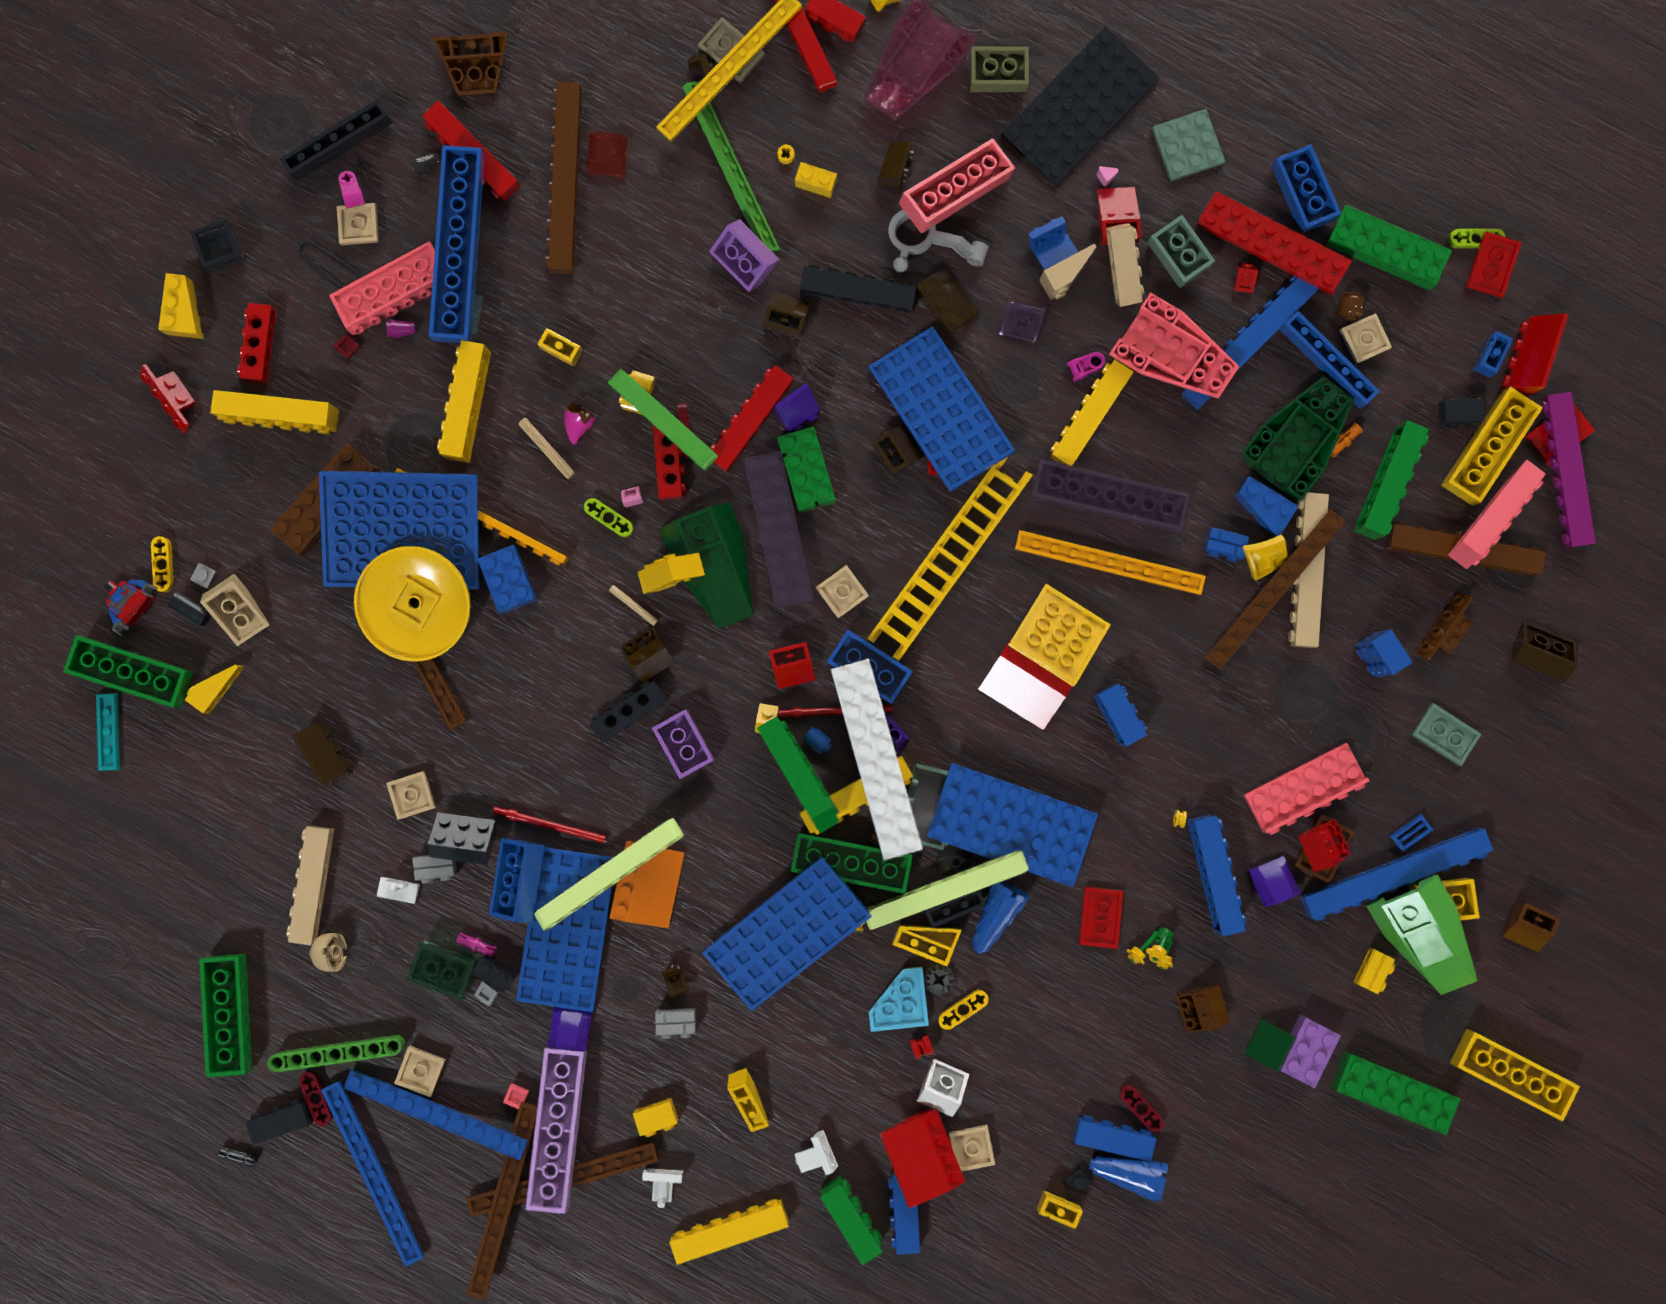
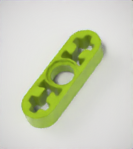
M1456 229L1449 234L1447 241L1453 248H1478L1480 243L1472 241L1473 234H1478L1482 238L1485 231L1505 237V233L1500 229ZM1456 235H1458V238H1465L1467 236L1466 239H1462L1458 243L1457 239H1454Z
M591 498L585 502L584 510L589 516L621 537L626 538L632 535L634 527L629 520L597 499ZM597 503L596 507L602 511L600 518L597 517L599 515L598 512L594 510L589 512V504L594 505ZM612 513L614 515L613 522H604V515ZM618 518L621 519L619 521L620 524L624 526L629 524L628 532L624 531L621 533L622 529L616 525Z

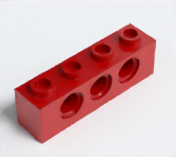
M248 303V308L245 309L244 317L246 324L242 329L244 340L243 346L240 347L241 364L237 368L239 378L245 382L268 384L277 309L271 305ZM258 321H262L261 326L255 329V324ZM259 339V345L253 347V342ZM257 358V363L251 366V360Z
M653 425L659 499L661 501L683 499V494L686 493V484L682 482L681 476L685 474L684 463H680V456H683V451L674 443L670 446H665L663 442L667 437ZM668 456L675 458V462L671 465L665 464V459ZM675 475L677 477L676 482L673 484L667 483V477Z

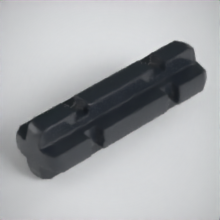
M221 1147L217 1155L220 1159H227V1161L241 1165L245 1164L248 1167L255 1166L257 1157L254 1155L247 1156V1153L236 1150L229 1151V1148Z

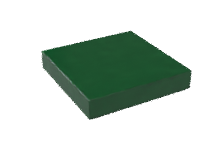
M1261 1019L1244 1054L1280 1073L1297 1038Z

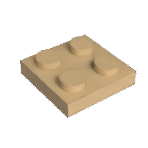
M375 203L346 209L345 205L337 206L340 245L379 243L377 207Z
M1376 313L1340 330L1355 364L1392 348Z
M847 565L816 587L838 619L869 597Z
M425 771L386 783L397 820L436 808Z
M409 1046L394 1084L431 1097L446 1059Z
M987 1125L949 1132L951 1146L961 1172L995 1165Z

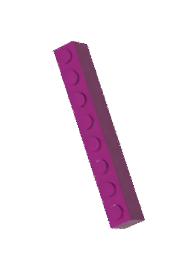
M1572 392L1548 395L1542 398L1541 407H1543L1542 412L1545 413L1546 419L1544 420V429L1549 431L1550 439H1547L1548 450H1552L1553 457L1550 458V466L1554 469L1553 485L1557 488L1558 494L1556 496V504L1558 507L1560 506L1561 512L1559 514L1560 525H1563L1564 531L1562 533V541L1566 544V548L1595 544Z

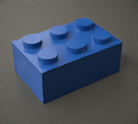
M515 545L478 558L498 613L504 614L538 600L519 550Z
M1391 629L1373 633L1355 644L1357 655L1360 659H1364L1368 672L1375 677L1394 675L1413 663Z
M1115 684L1095 694L1093 697L1119 745L1128 746L1147 736L1145 732L1147 728L1142 720L1139 721L1136 714L1138 711L1133 703H1129L1125 687Z

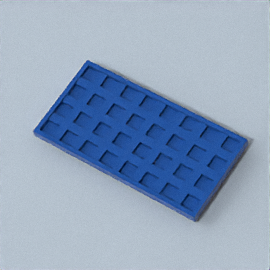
M933 326L868 366L950 493L1015 453V449Z
M951 763L926 836L993 860L1022 850L1029 867L1027 872L1074 887L1098 813Z
M544 847L534 913L614 857ZM612 886L546 931H543L533 914L532 923L528 922L516 1001L588 1012L594 1011Z
M821 856L704 949L702 954L748 1008L753 1011L870 919L872 915L824 857Z

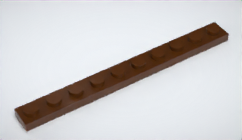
M1330 509L1213 647L1205 659L1221 670L1346 521Z
M524 1101L520 1103L512 1134L529 1141L521 1160L505 1155L466 1292L467 1296L484 1301L487 1297L535 1128L538 1105Z
M654 1141L574 1165L572 1187L658 1162L659 1158ZM529 1179L519 1181L513 1205L527 1201ZM496 1189L466 1198L471 1218L490 1212Z

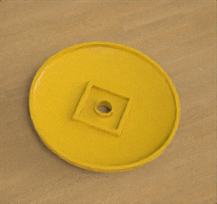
M404 546L382 553L366 566L355 588L354 609L362 632L377 649L396 659L424 661L442 655L461 638L470 617V595L463 576L447 558L427 548ZM413 597L419 600L417 608L412 607L410 604V599Z

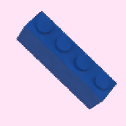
M1086 1115L1083 1118L1077 1117L1072 1139L1075 1144L1149 1162L1152 1161L1156 1138L1151 1134V1131L1145 1129L1135 1131L1132 1130L1133 1127L1124 1124L1118 1127L1114 1126L1113 1122L1107 1120L1097 1122L1094 1121L1095 1118Z
M892 1170V1177H888L889 1189H893V1196H889L890 1209L894 1208V1216H890L891 1228H895V1236H891L892 1248H896V1254L920 1253L918 1207L916 1205L908 1208L894 1170Z

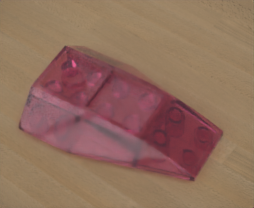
M911 0L892 28L865 100L894 121L898 120L956 70L976 42L977 37L964 28L958 31L931 12V5L924 0Z

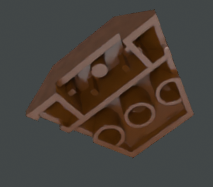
M508 32L432 37L458 96L496 93Z

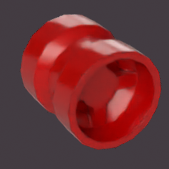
M928 1035L922 1036L920 1040L914 1039L910 1041L916 1060L922 1058L925 1054H934Z

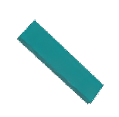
M118 693L96 694L98 771L120 770Z

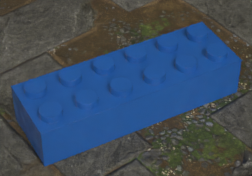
M1214 815L1188 819L1187 823L1214 933L1227 936L1244 932V926L1247 925L1245 915L1241 914L1240 907L1242 906V901L1235 890L1237 881L1235 876H1232L1230 870L1233 868L1232 861L1226 854L1228 845L1226 839L1222 837V821Z

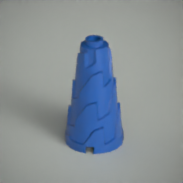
M1006 880L993 884L985 903L986 906L983 907V913L976 926V932L971 942L973 945L972 949L979 954L987 953L993 944L999 940L1006 927L1010 926L1016 915L1022 911L1030 898L1029 895L1014 884L1012 886L1009 885Z
M1096 1155L1095 1158H1091L1089 1169L1092 1170L1093 1174L1103 1177L1119 1187L1160 1203L1166 1182L1164 1174H1167L1168 1164L1125 1157Z

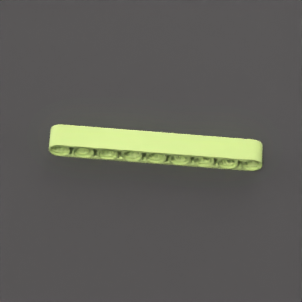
M674 818L661 824L536 911L534 916L543 931L561 922L682 838L684 834Z
M1022 850L917 888L906 894L866 908L872 915L866 921L867 925L872 930L1017 876L1029 870Z

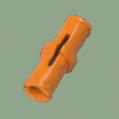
M1353 423L1346 432L1339 435L1331 454L1332 457L1335 458L1345 447H1349L1352 441L1363 432L1358 424Z

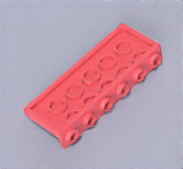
M430 241L329 295L345 328L352 336L361 334L365 329L379 324L385 318L396 315L398 311L410 307L415 302L432 294L435 249Z
M1344 743L1244 794V797L1262 832L1272 835L1280 831L1281 826L1285 824L1290 826L1298 821L1297 818L1312 815L1315 813L1314 809L1321 807V809L1332 804V800L1336 798L1340 800L1347 797L1349 791L1363 789L1366 787L1365 783L1369 782V779L1364 776L1348 744Z

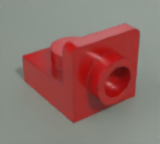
M1243 262L1242 265L1236 266L1237 275L1234 291L1254 293L1258 274L1256 267H1253L1254 264Z

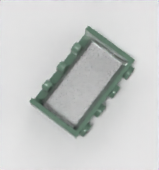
M915 763L907 796L921 845L943 850L944 846H948L947 843L929 838L926 835L948 771Z

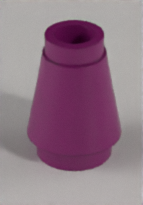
M398 320L386 322L388 337H393L394 339L415 334L414 322Z

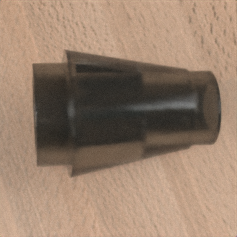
M436 152L415 157L411 161L417 176L426 174L441 163Z

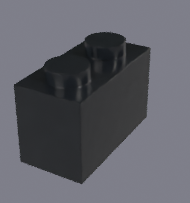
M1483 398L1444 399L1438 403L1439 426L1446 425V428H1457L1458 425H1465L1466 428L1477 427V424L1484 421Z

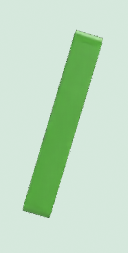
M622 369L609 380L608 384L704 471L718 458L706 444Z
M392 1035L280 1051L269 1058L268 1067L273 1072L394 1056L405 1048L406 1042L402 1036ZM391 1041L398 1043V1050L391 1047ZM373 1043L379 1046V1052L372 1050ZM353 1046L359 1048V1055L353 1053ZM334 1049L340 1051V1058L334 1056ZM315 1052H319L321 1054L320 1061L315 1059ZM296 1054L301 1056V1063H298L295 1060ZM277 1057L282 1059V1066L276 1063Z

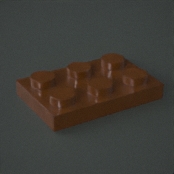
M1319 814L1312 828L1331 819ZM1337 823L1341 827L1344 840L1349 846L1356 832ZM1302 847L1293 866L1330 884L1340 862L1334 867L1314 872Z

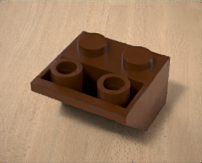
M1516 901L1502 936L1539 952L1554 937L1561 918L1525 902Z
M1219 985L1205 986L1175 996L1187 1033L1217 1030L1231 1022Z

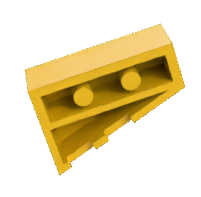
M899 924L892 944L948 966L961 929L957 927L936 926L932 928V926Z

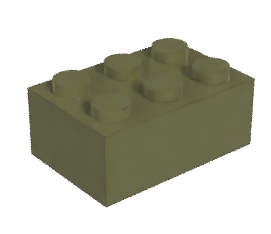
M971 47L970 92H1027L1029 85V47Z

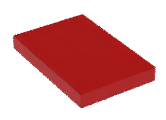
M1487 231L1483 232L1465 288L1503 298L1522 242Z
M1573 403L1579 442H1581L1594 432L1595 429ZM1542 422L1528 433L1525 438L1546 464L1550 466V458L1553 457L1552 450H1548L1547 439H1550L1549 431H1545L1544 422Z
M1084 886L1079 945L1118 949L1123 890Z

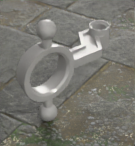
M901 210L890 221L888 229L890 240L901 251L900 256L893 262V267L898 272H904L908 268V255L923 253L932 244L952 248L962 258H966L969 264L977 267L983 266L989 248L983 242L974 241L971 245L962 236L936 231V225L929 229L928 236L924 241L916 245H906L898 240L897 230L903 222L910 219L904 210Z

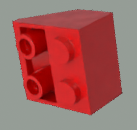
M806 642L769 651L778 689L815 681Z
M1336 819L1311 828L1298 836L1314 872L1334 867L1351 855L1349 846L1344 840L1341 827L1337 824Z

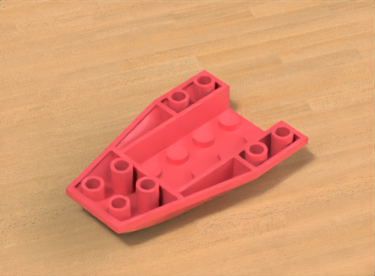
M1150 293L1140 307L1139 314L1123 338L1118 340L1109 354L1142 375L1219 399L1239 368L1183 311L1153 293Z

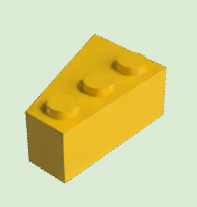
M166 273L158 330L166 335L204 339L200 326L201 320L197 311L193 281L185 275Z
M699 553L675 557V554L666 555L663 557L664 559L653 561L654 563L645 565L644 569L638 572L643 594L658 592L673 587L683 580L687 582L691 578L705 575Z

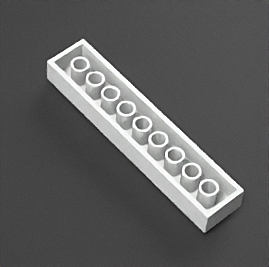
M869 659L831 669L884 860L922 850Z

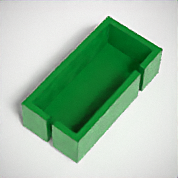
M810 427L777 437L798 512L802 513L815 509L814 502H818L819 508L836 503L815 428Z
M838 1176L820 1188V1198L858 1260L864 1265L882 1253L883 1238L877 1229H873L872 1220L868 1213L862 1212V1204L857 1196L853 1197L849 1182Z

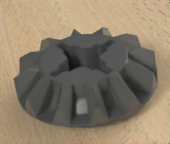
M939 963L933 964L924 973V985L933 994H945L954 985V974L948 966ZM933 973L938 974V976L945 975L942 979L944 986L939 982L933 984L936 980Z

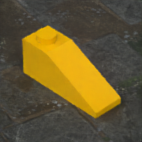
M234 665L192 686L187 692L188 696L185 701L201 713L210 714L244 667Z
M743 1069L729 1074L728 1091L750 1131L753 1132L768 1127L767 1116L748 1070Z

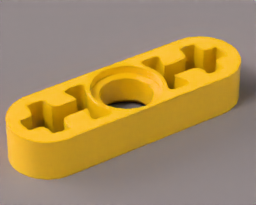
M158 536L151 542L153 586L158 588L157 591L169 592L174 585L172 546L169 539ZM165 543V546L162 547V553L166 554V556H157V554H161V548H158L157 544ZM161 559H165L167 562V566L163 570L158 568V562ZM158 573H167V575L161 576ZM163 580L167 581V584L164 585V588L163 586L159 585V583L163 582Z
M980 989L973 991L939 1015L938 1022L940 1026L945 1030L954 1028L988 1004V995ZM977 994L980 996L984 995L983 1003L976 1002L973 1004L976 1008L972 1010V1006L967 1000L970 999L973 1002L976 1000ZM962 1004H966L969 1007V1011L965 1015L958 1013V1007ZM952 1010H954L956 1015L960 1018L958 1020H956L955 1017L950 1020V1025H948L947 1023H942L944 1021V1016H947L949 1018L953 1015V1013L951 1012Z

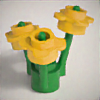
M1160 927L1159 931H1154L1140 949L1136 946L1131 950L1127 949L1126 951L1129 953L1128 958L1135 964H1144L1143 960L1146 956L1143 951L1146 949V953L1150 956L1149 959L1157 963V967H1160V969L1173 967V958L1168 956L1169 949L1173 943L1171 941L1174 936L1173 932L1167 928ZM1155 939V943L1157 945H1153L1152 948H1147Z

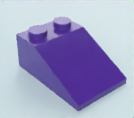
M805 383L775 405V412L778 420L790 434L802 430L806 422L810 421L811 423L819 417L820 407L810 388Z

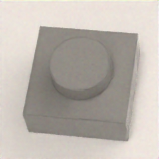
M198 563L190 580L210 589L218 572Z
M483 980L474 996L490 1007L500 991L495 989L489 981Z

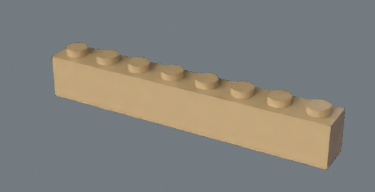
M1307 493L1302 501L1298 500L1297 506L1300 509V516L1296 520V527L1299 528L1298 535L1295 538V546L1297 548L1327 514L1329 494ZM1325 547L1293 583L1295 585L1294 592L1291 595L1293 611L1290 613L1292 630L1289 631L1288 640L1291 642V646L1316 648L1319 646Z

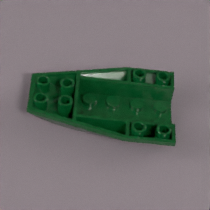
M1323 376L1262 424L1240 455L1250 470L1280 493L1302 501L1325 471L1354 399Z
M730 502L710 506L674 520L659 529L668 555L675 554V557L699 553L705 575L691 578V580L685 583L718 629L754 616L744 537Z

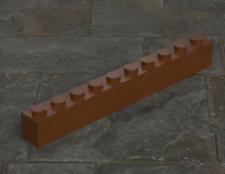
M557 82V88H554L553 91L556 107H553L555 125H552L554 144H551V155L554 158L553 163H550V174H553V180L549 182V192L552 193V200L548 201L551 219L548 218L547 221L550 237H547L546 241L547 249H549V256H546V267L551 274H574L582 87L580 82Z

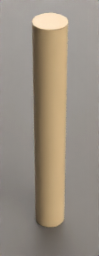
M612 585L609 589L612 594L654 626L658 622V619L616 586Z

